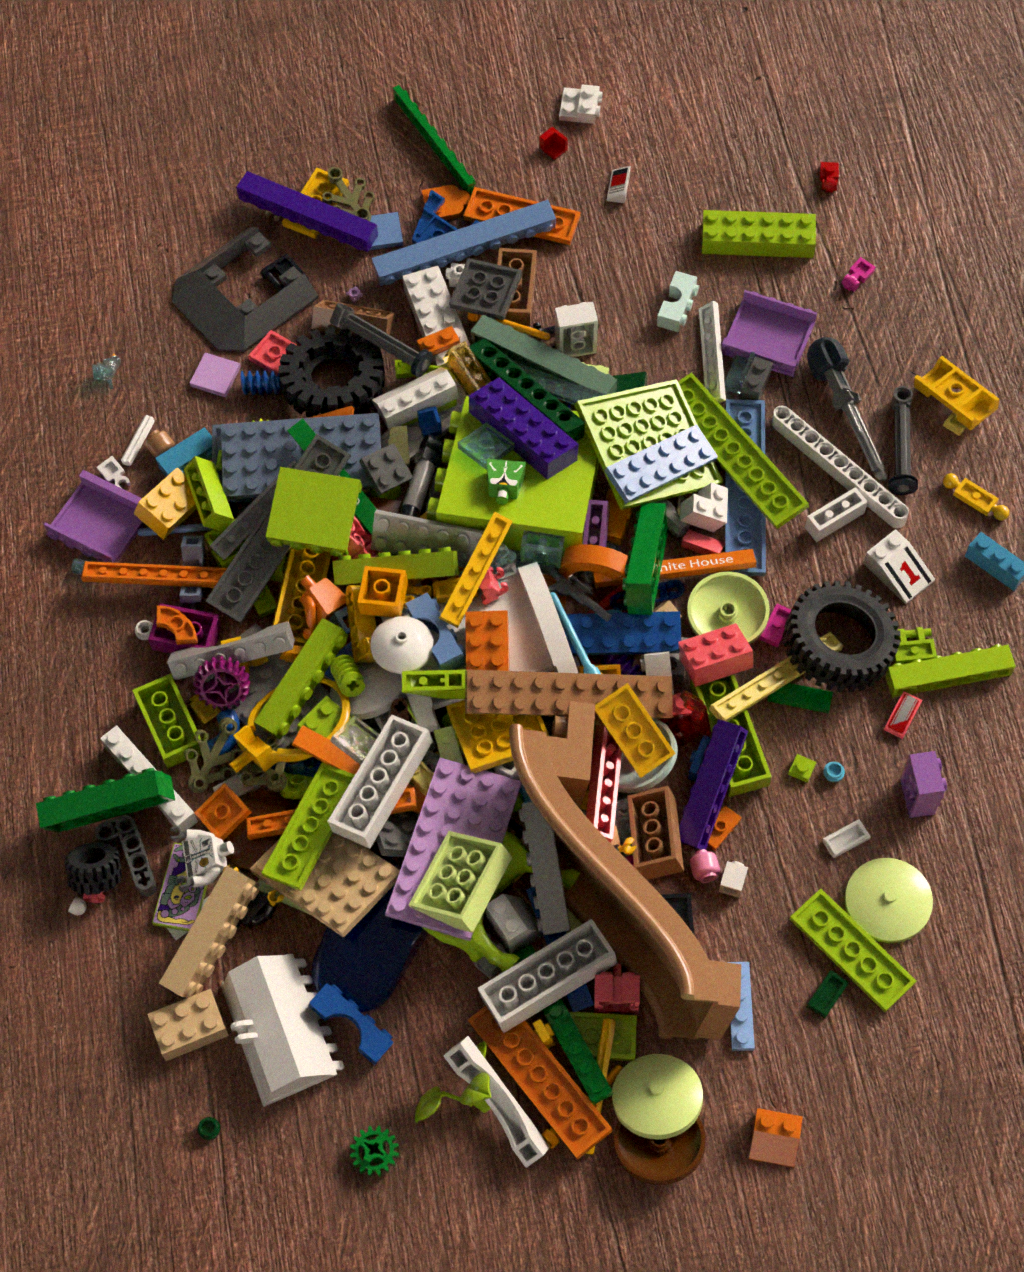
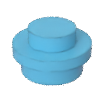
M829 762L825 765L823 774L828 781L839 782L843 779L845 770L840 763Z

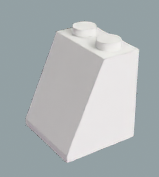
M502 894L488 903L485 909L486 922L499 942L508 950L507 954H513L543 936L542 931L538 929L536 917L523 898Z

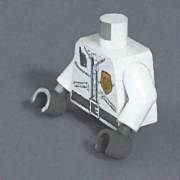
M178 826L170 828L172 832H179L178 836H170L172 841L178 842L181 838H185L182 841L187 877L184 875L177 877V883H186L178 886L179 890L186 892L190 886L200 887L212 884L224 867L227 866L226 856L234 853L232 843L230 841L224 843L222 839L215 837L213 833L203 830L186 829V831H181Z

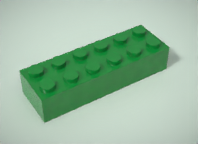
M645 503L641 505V510L637 511L636 522L638 524H634L635 537L631 538L632 550L628 552L629 564H626L625 567L627 578H623L622 588L626 590L624 605L627 606L628 614L653 615L668 536L665 503Z
M154 768L142 770V773L138 775L126 774L120 780H105L99 786L87 785L82 787L81 791H66L60 797H45L42 802L36 803L40 828L61 833L175 801V794L170 775L157 771Z

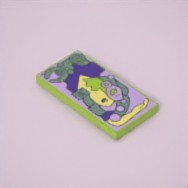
M180 843L173 844L152 924L154 926L189 932L201 911L208 885L200 887L190 886L186 892L179 890L178 886L186 883H177V877L181 875L187 877L183 846Z

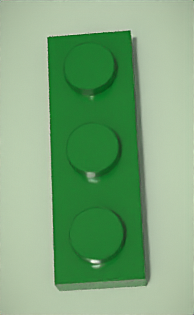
M788 683L770 694L767 701L829 714L833 692Z

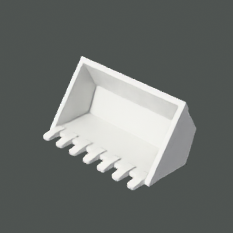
M293 954L256 956L229 971L225 981L221 984L234 1022L230 1025V1028L238 1033V1036L235 1037V1042L242 1044L263 1107L337 1075L336 1071L345 1068L343 1061H332L330 1054L336 1053L338 1048L335 1043L326 1044L324 1036L331 1035L332 1031L329 1026H319L317 1019L322 1018L308 1007L309 1002L316 996L317 992L306 991L305 985L313 983L312 977L310 975L301 976L299 969L307 966L305 959H295Z

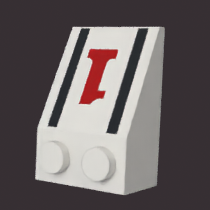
M896 529L866 552L863 564L905 604L935 581V578L913 546Z

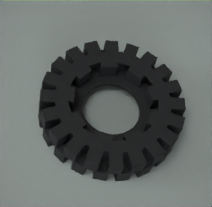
M325 327L324 336L321 335L319 329L310 331L311 340L303 334L296 339L297 345L290 343L286 348V354H282L279 366L282 393L285 395V400L289 406L293 405L294 410L299 414L306 411V417L308 418L319 413L323 414L353 406L354 415L362 414V406L369 409L374 405L372 399L381 396L383 393L385 369L380 348L356 333L351 336V330L348 328L340 329L338 335L335 334V327ZM341 360L352 367L354 374L353 378L346 383V386L342 388L340 386L327 387L326 390L320 388L319 385L312 381V371L318 364L324 361Z

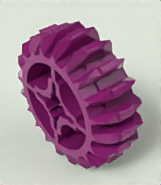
M213 656L211 662L206 660L204 661V666L200 665L198 667V672L194 676L193 686L196 687L195 694L199 695V701L205 700V706L212 704L213 710L216 706H219L221 711H223L225 706L231 710L233 704L238 707L240 701L244 702L246 695L249 694L251 681L249 680V673L245 672V666L239 667L238 660L232 663L231 656L228 660H224L223 656L216 660ZM213 673L215 674L213 679H210L209 682H205L206 678ZM239 684L238 688L229 694V689Z

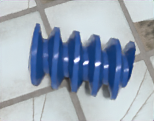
M264 370L262 376H260L258 371H256L255 376H252L251 371H248L247 376H245L243 371H241V388L244 395H248L249 391H251L252 395H256L257 390L260 395H263L265 390L268 395H271L273 390L275 395H278L281 389L279 373L278 376H275L274 370H272L270 376H268L266 370Z

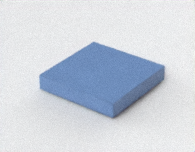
M398 212L371 216L370 222L377 224L378 237L369 250L403 246Z

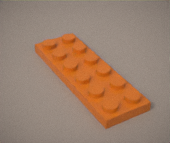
M474 187L464 213V220L482 222L539 202ZM551 205L556 217V227L549 232L537 233L533 237L571 245L581 212Z

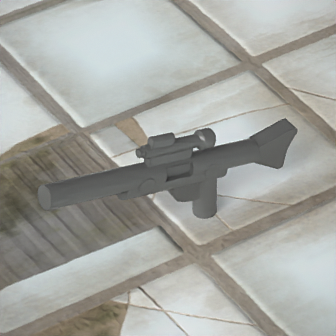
M546 558L539 566L543 574L550 575L556 580L555 584L548 587L550 593L557 592L563 597L570 595L583 607L587 605L606 622L611 619L612 615L586 595L593 594L592 588L589 585L582 584L574 575L570 577L569 581L554 569L549 558Z

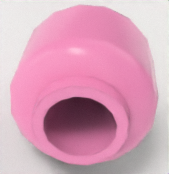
M705 849L696 851L689 862L693 877L701 883H710L716 880L720 873V866L716 855L713 852H707Z

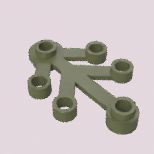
M338 167L330 168L328 170V180L332 184H336L344 197L334 195L331 192H325L322 195V201L326 204L334 202L349 206L352 210L342 209L339 205L333 207L371 221L369 208L375 201V194L371 191L365 192L362 207L358 205L361 191L366 187L365 179L357 178L355 180V188L351 194L342 180V170Z
M225 717L220 721L219 728L221 733L211 751H209L207 743L208 733L202 729L195 732L194 738L198 741L204 762L200 770L196 761L198 752L193 748H188L184 752V757L188 760L191 775L188 778V787L193 792L201 793L207 789L209 783L220 779L228 780L234 776L233 771L228 766L221 768L218 772L208 774L212 767L235 760V752L239 751L240 755L243 753L241 749L234 748L231 752L219 755L229 735L237 731L238 726L234 719ZM228 724L233 725L231 730L226 729ZM200 733L205 735L202 740L198 739ZM190 752H194L193 758H188ZM230 770V774L225 777L224 772ZM201 779L202 784L200 786H196V781Z
M275 736L266 738L265 743L272 750L276 751L279 746L277 738ZM277 762L275 771L269 768L266 772L257 764H247L237 773L231 768L235 775L244 773L241 776V782L245 787L267 785L270 790L279 792L287 785V777L283 773L286 762ZM251 773H264L267 777H253Z

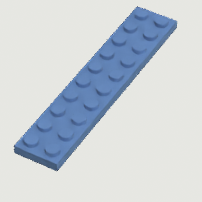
M726 399L725 410L765 454V400ZM725 471V487L728 488L725 552L753 549L756 559L755 568L725 572H737L746 576H765L766 517Z

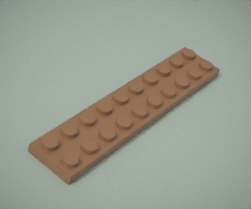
M466 670L465 714L565 716L570 701L597 704L628 683L652 719H672V676Z

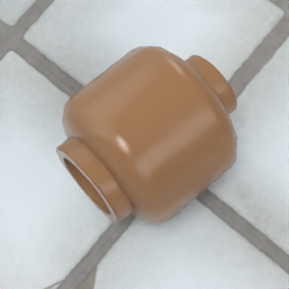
M155 430L146 438V448L155 458L175 446L174 441L165 431Z

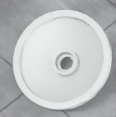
M405 616L394 617L384 621L375 629L371 637V653L377 664L389 672L402 674V671H417L430 660L433 654L431 648L434 646V640L428 627L421 621Z

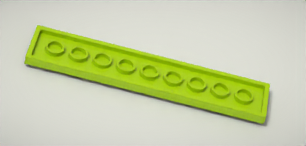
M692 372L678 381L699 429L718 456L716 461L776 529L809 508V503Z

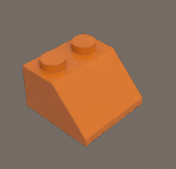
M757 1108L754 1117L749 1159L794 1168L803 1116Z

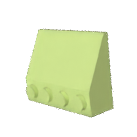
M448 831L409 906L449 926L473 933L512 856L502 843Z

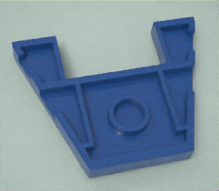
M433 190L429 193L427 203H425L422 216L412 238V243L414 244L458 230L435 214L445 203V198Z

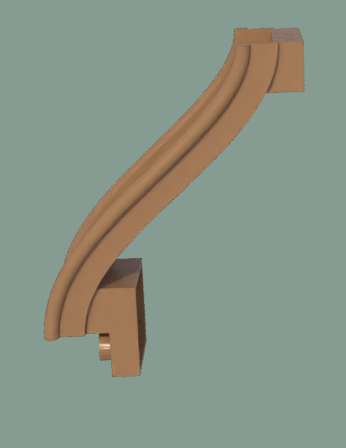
M570 701L565 717L554 716L551 736H546V732L525 730L520 724H511L509 728L510 748L517 774L530 799L554 830L561 870L573 868L581 873L570 890L564 887L567 908L582 924L592 919L615 952L617 962L621 964L626 972L640 975V990L655 1015L659 1038L672 1039L673 1037L697 1040L699 1037L721 1040L740 1008L741 964L709 960L692 931L676 911L580 810L590 782L595 704ZM519 810L513 811L507 830L524 844L522 831H526L525 822L521 823ZM524 844V846H525V847L528 849V851H529V845H528V844Z

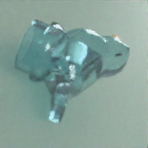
M113 354L111 358L104 359L102 363L92 365L94 380H105L109 388L113 389L112 379L121 364V359Z

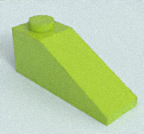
M466 670L402 671V693L441 699H465Z

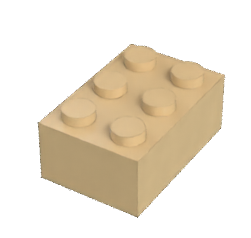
M211 989L147 1014L165 1061L229 1036Z

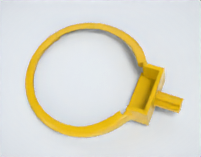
M323 677L319 683L333 688L340 696L342 702V713L339 722L330 735L326 737L335 743L348 724L351 710L349 697L341 693L335 681ZM276 688L271 690L255 705L248 716L247 725L233 735L243 751L240 756L229 764L236 773L251 761L266 772L277 762H296L312 757L300 749L278 748L277 751H274L258 736H255L256 724L254 721Z

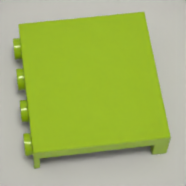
M280 467L266 539L271 545L276 547L289 545L290 548L295 550L307 548L311 552L319 554L325 551L331 552V555L337 557L348 555V544L358 494L361 493L362 489L361 481L359 479Z

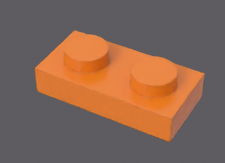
M450 326L418 339L417 345L421 351L428 349V352L431 351L434 356L460 345V339L453 327Z

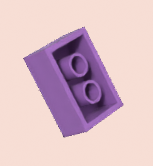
M935 751L910 754L901 775L900 781L909 818L934 815L940 806L944 792L947 790L946 780L942 778L940 772L942 770L941 760L936 757Z

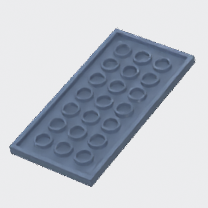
M379 413L303 418L315 434L351 454L344 469L351 478L361 481V490L374 489L359 460L381 449ZM302 418L221 424L223 490L227 500L258 497L277 478L280 467L286 468L293 460L296 463L299 461L304 451L287 430Z

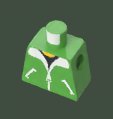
M487 459L488 495L496 497L498 504L504 505L508 503V499L518 498L525 479L526 462Z

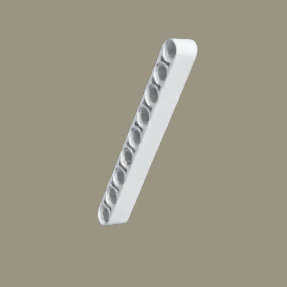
M778 406L774 409L772 426L775 430L848 491L856 487L868 501L867 507L890 526L901 528L905 525L909 510L904 503L788 407Z

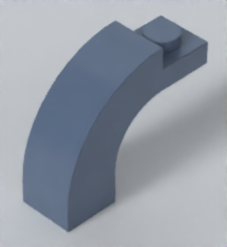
M204 535L183 536L181 544L183 566L206 567ZM181 586L180 603L187 602L192 604L201 602V598H204L205 587Z

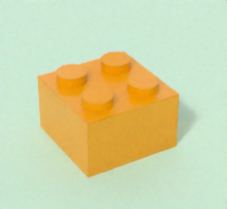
M365 566L357 601L360 614L392 618L402 616L408 586L406 570Z

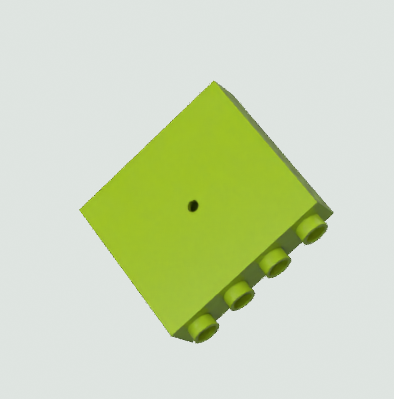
M466 396L462 412L452 411L449 433L456 436L455 440L445 439L442 462L449 464L447 469H437L434 489L435 492H441L440 498L430 497L427 519L485 531L493 513L496 512L513 521L499 548L563 557L565 548L582 545L589 500L593 499L600 463L586 430L584 437L576 441L578 443V460L547 480L469 413V397ZM572 411L578 417H580L577 411ZM487 459L526 462L525 479L517 499H508L507 504L501 505L496 502V497L488 495Z

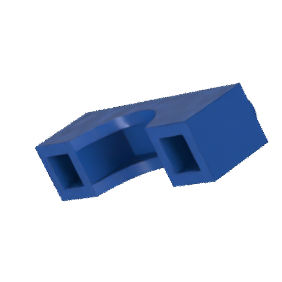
M326 983L309 1002L308 1007L324 1021L334 1017H343L352 1021L360 1033L358 1052L375 1066L393 1045L394 1042L391 1040L393 1037L385 1029L379 1030L374 1025L376 1023L375 1020L368 1014H365V1016L358 1011L359 1006L351 999L347 1001L342 997L343 992L336 985L330 986Z

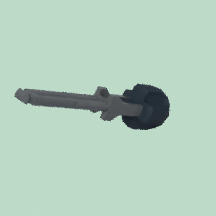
M832 337L817 339L809 346L807 352L808 365L812 374L817 380L828 381L834 394L832 404L835 410H839L842 407L872 471L876 473L875 477L885 481L888 474L885 473L886 469L856 406L862 399L858 393L851 390L843 373L846 371L850 361L844 347Z

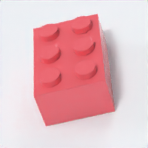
M736 623L678 642L680 650L679 659L695 687L753 668V650Z

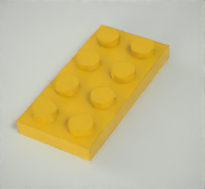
M319 168L315 169L300 192L323 202L322 195L325 192H331L342 197L343 195L336 184H332L328 180V172ZM342 178L344 184L348 188L349 180ZM333 202L332 204H329V205L335 206V205H337L338 203H334V202ZM284 218L282 221L284 227L316 239L319 234L318 231L310 230L299 223H293L287 218Z
M628 683L595 704V713L639 778H642L676 754Z

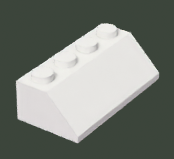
M440 367L372 399V402L390 431L394 426H400L417 418V411L434 406L438 408L459 398L457 386L448 370Z

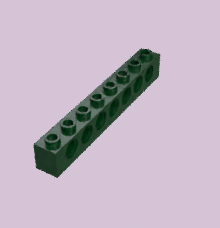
M484 338L466 348V362L485 379L492 382L500 377L575 442L584 437L585 422L573 413L569 407L561 403L556 396L548 392L544 386L536 382L531 375L523 371L519 365L511 361L507 355L499 351L494 344H491Z

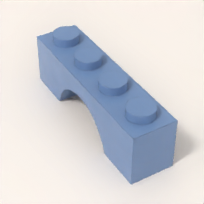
M426 593L405 603L411 618L421 621L428 629L439 634L437 643L431 648L439 669L456 670L466 665L464 656H466L465 649L462 644H457L456 640L458 639L454 630H449L447 627L449 623L439 619L440 613L438 610H440L436 599H431L429 594Z

